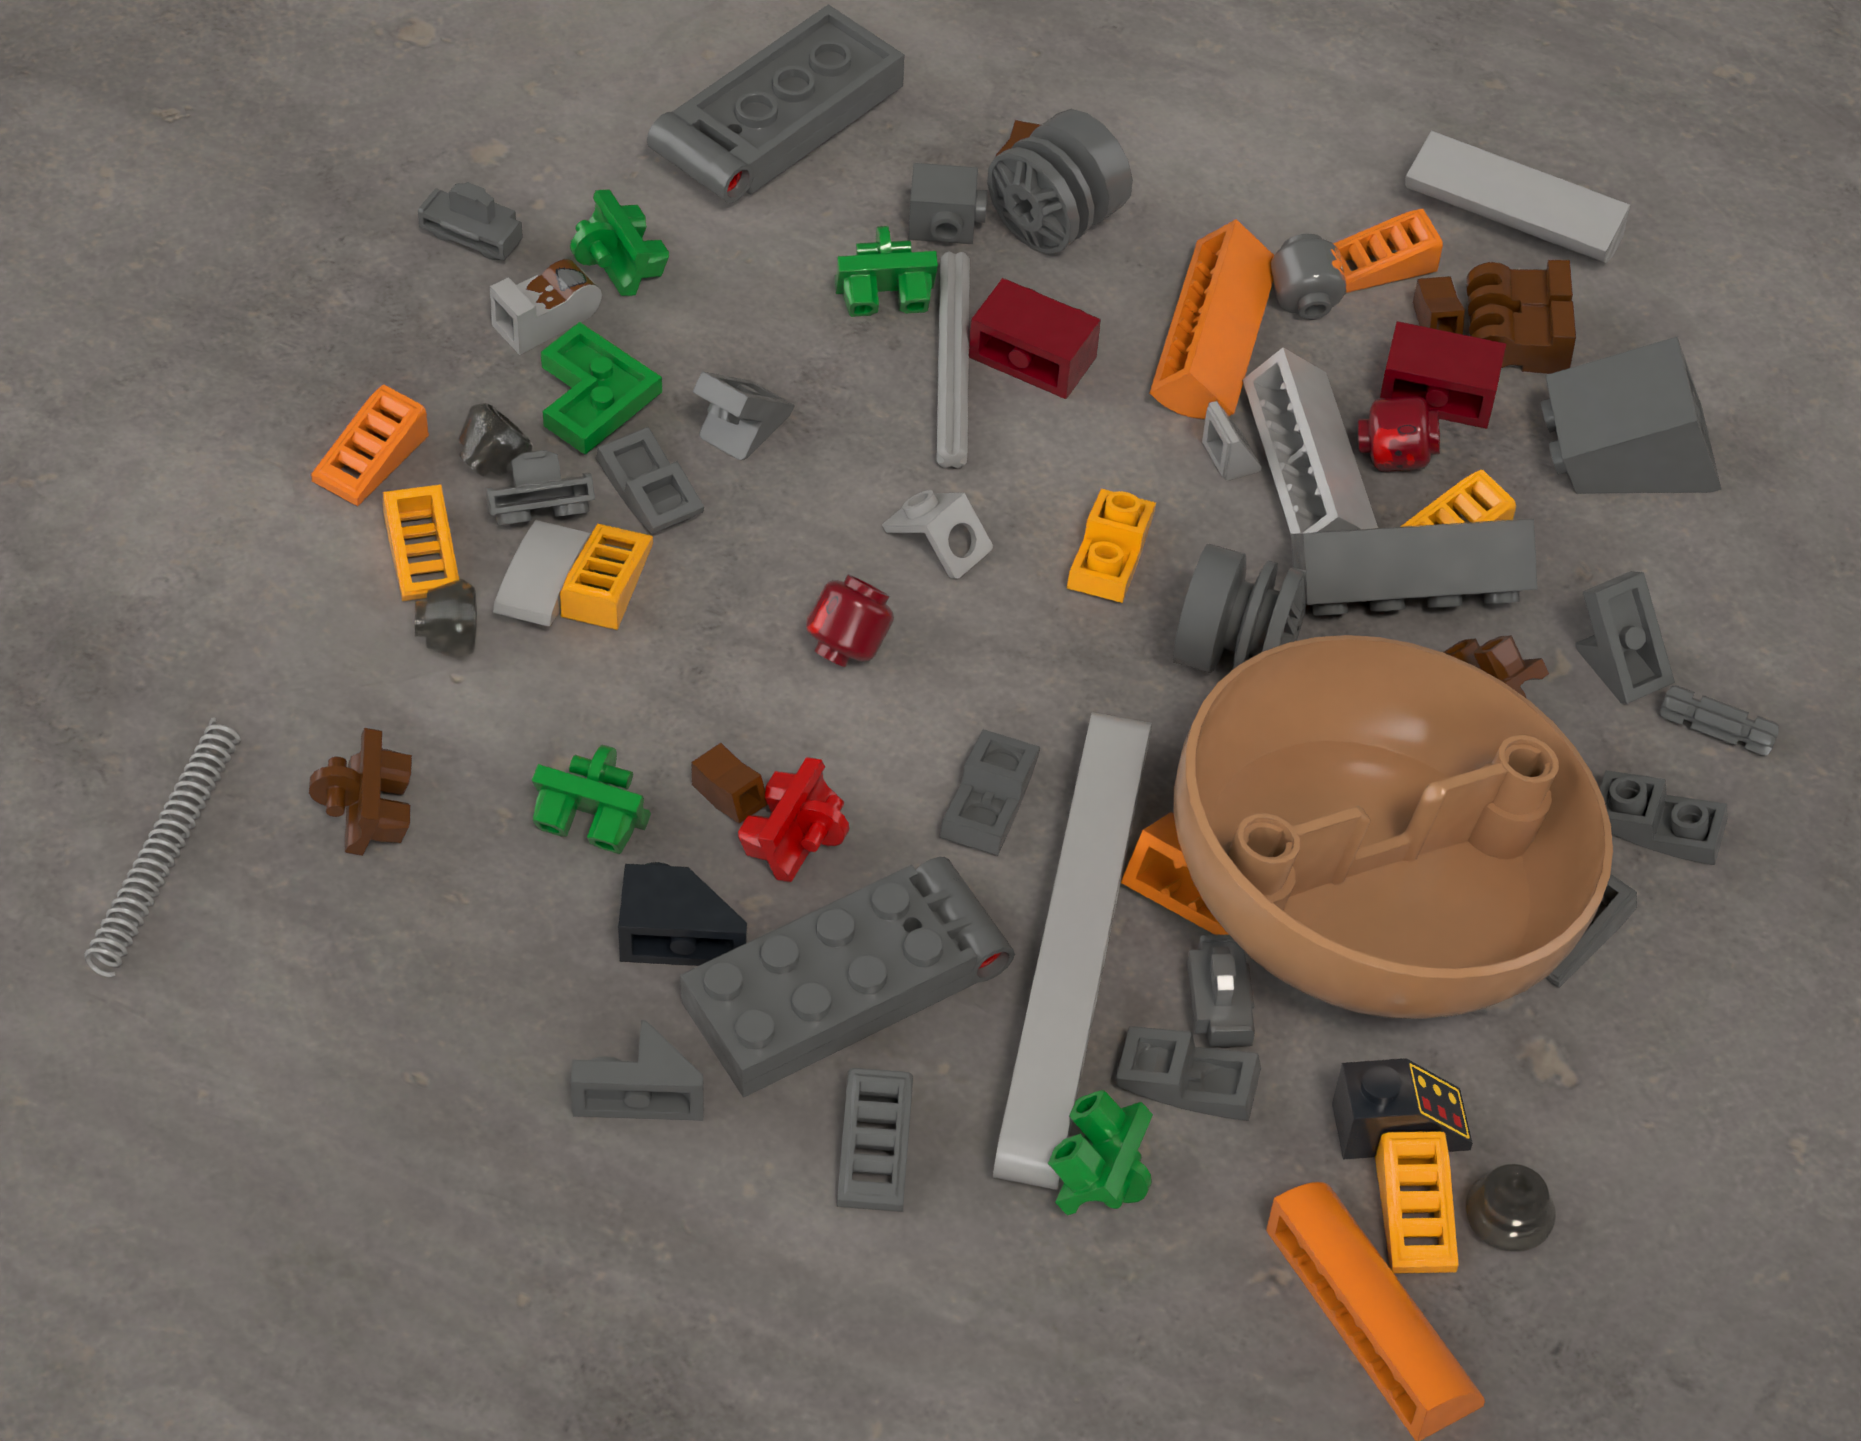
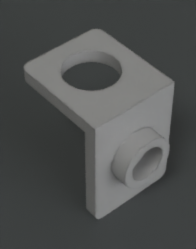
M932 490L920 492L909 498L899 511L882 524L886 533H925L945 571L952 579H958L993 549V544L965 493H934ZM959 523L966 526L971 535L970 549L963 557L955 556L948 542L951 529Z

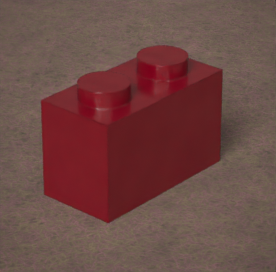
M1002 278L971 319L969 358L1067 399L1097 358L1101 319L1042 295L1033 289Z
M1397 321L1380 398L1420 396L1427 401L1429 410L1438 409L1439 419L1488 429L1506 343Z

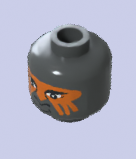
M1301 234L1289 238L1271 260L1277 301L1287 312L1299 314L1305 319L1320 318L1327 315L1332 307L1337 305L1346 294V279L1340 251L1332 242L1324 240L1318 235Z

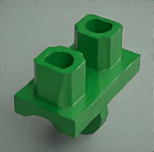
M610 189L595 190L593 196L595 211L589 220H582L576 225L577 233L571 240V252L577 262L582 265L591 266L598 264L599 267L604 268L621 296L636 295L642 278L662 276L669 258V251L662 240L643 241L642 238L647 227L646 216L638 205H620Z
M877 226L876 242L856 243V255L837 257V275H835L836 294H843L848 313L851 317L871 316L878 313V292L898 291L899 309L901 312L906 314L925 313L929 308L931 289H934L938 268L937 252H912L910 240L891 241L889 227Z
M603 744L597 749L592 760L578 755H574L571 760L569 772L587 777V779L540 764L537 765L532 778V783L539 793L533 816V822L538 829L561 837L568 836L577 810L595 815L587 835L588 841L600 849L613 853H622L634 828L646 829L651 812L643 808L644 798L642 795L610 786L611 784L629 789L633 779V772L615 767L617 760L616 749Z
M1105 1090L1096 1091L1076 1100L1069 1117L1085 1136L1083 1137L1081 1134L1063 1139L1054 1148L1048 1161V1165L1064 1182L1055 1203L1067 1216L1076 1213L1080 1205L1089 1201L1104 1202L1108 1207L1118 1209L1123 1202L1135 1203L1146 1197L1152 1179L1147 1167L1140 1162L1142 1155L1138 1149L1153 1114L1142 1102L1120 1108Z

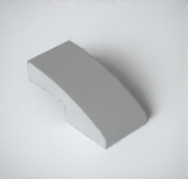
M535 520L508 567L494 602L493 613L550 627L561 611L560 591L566 577L591 533Z

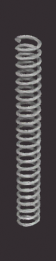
M211 718L209 721V726L206 727L204 736L200 738L199 745L194 749L195 754L189 758V764H186L184 773L180 775L179 782L174 786V792L170 794L169 801L165 803L164 811L159 814V820L153 825L154 830L148 834L149 839L144 842L143 849L138 853V859L133 862V869L127 873L128 878L123 881L122 889L118 890L117 898L112 901V908L106 912V919L102 920L101 928L96 931V938L91 940L90 949L84 953L88 966L102 976L112 977L116 975L115 972L105 971L96 966L91 961L90 955L93 953L99 961L108 966L116 967L122 965L120 957L128 954L126 946L133 944L131 936H136L139 933L136 926L144 924L142 916H147L149 914L147 907L154 905L152 897L160 894L158 887L164 886L163 877L170 875L168 867L175 865L173 858L179 857V848L186 845L183 838L190 837L189 829L196 826L194 819L200 818L199 810L206 807L204 800L210 799L209 791L216 788L214 781L221 779L219 772L225 771L226 766L224 763L231 760L229 753H234L236 750L234 744H238L241 741L239 734L231 727L221 724L215 725L217 722L216 718ZM216 729L229 732L235 737V739H228L227 737L221 735ZM211 738L225 742L230 748L226 749L217 745ZM207 748L221 752L225 755V758L217 757L209 752ZM201 757L212 759L213 761L217 762L220 765V767H214L208 764ZM196 766L210 770L215 774V777L204 774ZM192 776L206 780L210 786L200 784ZM186 785L200 789L205 795L194 793ZM182 795L196 799L200 805L187 801ZM176 804L190 808L195 814L183 811ZM172 814L184 817L190 824L180 822ZM167 824L175 825L181 828L185 833L183 834L176 832L173 829H171ZM161 833L175 837L180 843L168 840ZM156 843L164 844L173 849L175 852H168L159 847ZM151 853L159 854L167 858L170 862L168 863L161 861L155 856H153ZM147 863L159 866L164 872L154 870ZM142 873L154 876L159 882L146 878ZM136 882L145 884L152 888L154 891H147L140 887ZM131 892L142 895L148 902L138 899ZM125 902L137 905L143 912L131 908ZM120 912L129 914L135 917L138 921H132L123 916ZM115 922L124 924L131 928L133 931H127L118 926ZM111 933H115L124 937L127 940V942L117 939L116 937L111 935ZM105 943L115 945L116 947L120 948L122 952L110 948ZM100 953L111 956L116 962L106 959Z

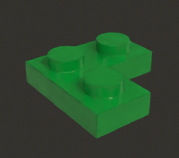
M578 322L541 351L542 368L571 387L570 390L543 410V426L584 455L662 393V377L581 322Z

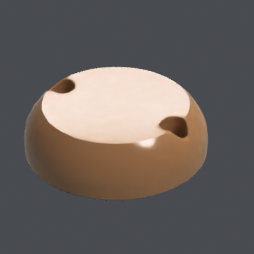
M1353 635L1314 637L1277 646L1243 662L1220 680L1203 701L1184 741L1174 785L1173 813L1178 841L1192 881L1207 908L1224 930L1250 958L1275 977L1307 995L1357 1013L1398 1019L1457 1016L1485 1009L1527 991L1549 976L1580 941L1598 910L1610 878L1613 856L1611 823L1601 791L1591 770L1576 747L1557 725L1531 701L1501 680L1455 657L1413 643L1381 637Z

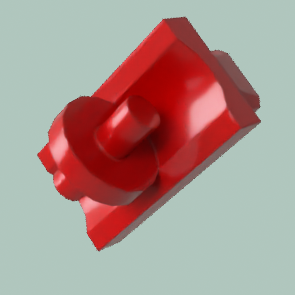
M806 757L797 773L775 771L766 785L765 800L772 812L769 818L755 815L747 816L738 831V838L746 855L768 861L776 880L792 882L809 852H816L821 844L826 846L842 844L850 830L849 822L840 812L844 806V801L824 781L822 772L825 765L822 759Z

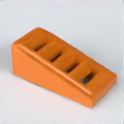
M1423 208L1406 212L1333 243L1340 251L1346 279V293L1437 272L1443 248L1442 239ZM1374 255L1377 261L1372 262L1369 256ZM1353 259L1358 269L1351 271L1346 261Z
M381 385L364 403L311 473L312 482L358 507L429 436L426 409L423 405L386 385ZM379 434L387 438L386 442L375 437V435ZM361 450L374 458L370 460L358 452ZM346 465L361 473V475L357 479L341 469Z

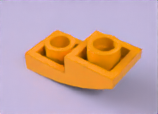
M1101 488L1088 516L1084 539L1070 568L1067 589L1123 603L1147 538L1156 502L1140 499L1128 492H1113Z

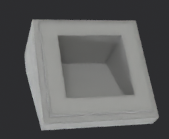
M1217 401L1209 403L1202 443L1222 478L1228 481L1261 471L1262 466L1240 428Z

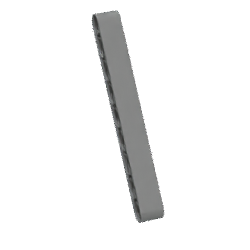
M1095 712L1091 713L1000 1132L993 1178L1055 1190L1059 1189L1061 1178L1048 1165V1161L1054 1148L1063 1139L1070 1136L1072 1120L1069 1115L1077 1100L1147 756L1152 726L1150 722Z

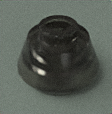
M489 403L473 405L469 409L458 438L465 447L459 453V456L481 476L485 477L490 471L498 476H502L512 470L511 460L521 453L533 450V443L520 428Z
M458 579L429 589L427 601L415 602V637H426L427 649L463 661L475 652L477 598L474 586L464 579Z
M1507 1164L1494 1169L1472 1185L1466 1198L1465 1212L1470 1227L1480 1239L1500 1250L1519 1252L1535 1248L1548 1238L1555 1224V1206L1545 1181L1537 1172L1523 1165Z

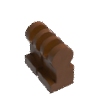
M1548 260L1546 270L1510 269L1502 263L1487 262L1474 267L1468 273L1466 288L1469 297L1467 301L1470 317L1468 322L1469 334L1472 337L1506 343L1502 368L1508 365H1522V372L1552 374L1571 367L1576 341L1574 304L1572 301L1570 260Z

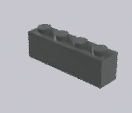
M1534 519L1291 534L1293 567L1306 571L1304 599L1305 605H1312L1313 615L1348 613V602L1370 601V611L1405 609V598L1427 597V607L1462 606V594L1484 593V604L1519 602V591L1538 589Z

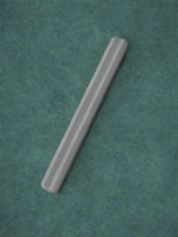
M950 251L941 256L937 462L943 468L953 466L959 469L967 463L970 258L964 252L954 254Z

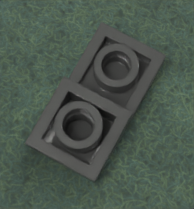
M1605 770L1600 791L1605 801L1613 835L1669 856L1715 865L1728 820L1726 803L1667 795L1666 779Z

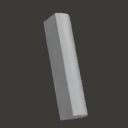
M1432 130L1405 178V185L1408 189L1603 263H1608L1622 241L1630 204Z
M1284 347L1246 376L1243 379V384L1290 533L1378 528L1327 373Z

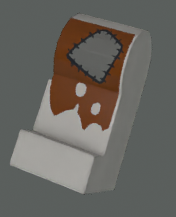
M569 259L557 261L550 265L542 275H536L517 285L508 277L490 286L492 326L521 355L572 328L578 322H583L590 318L601 303V289L575 262Z

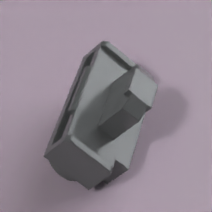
M469 182L455 184L449 193L435 188L418 209L420 228L433 232L440 240L456 241L476 249L484 257L491 260L501 259L504 261L523 238L522 222L516 220L515 210L495 203L494 198L486 193V189Z
M546 450L524 452L511 460L514 486L497 489L485 487L488 512L491 515L496 514L497 525L532 520L530 509L549 506L554 507L555 516L589 512L588 501L595 500L591 473H582L583 476L561 479L558 454Z
M1229 934L1203 935L1200 937L1198 950H1189L1187 962L1195 1034L1206 1033L1209 1047L1252 1046L1255 1034L1252 1013L1254 1000L1249 964L1246 963L1245 951Z

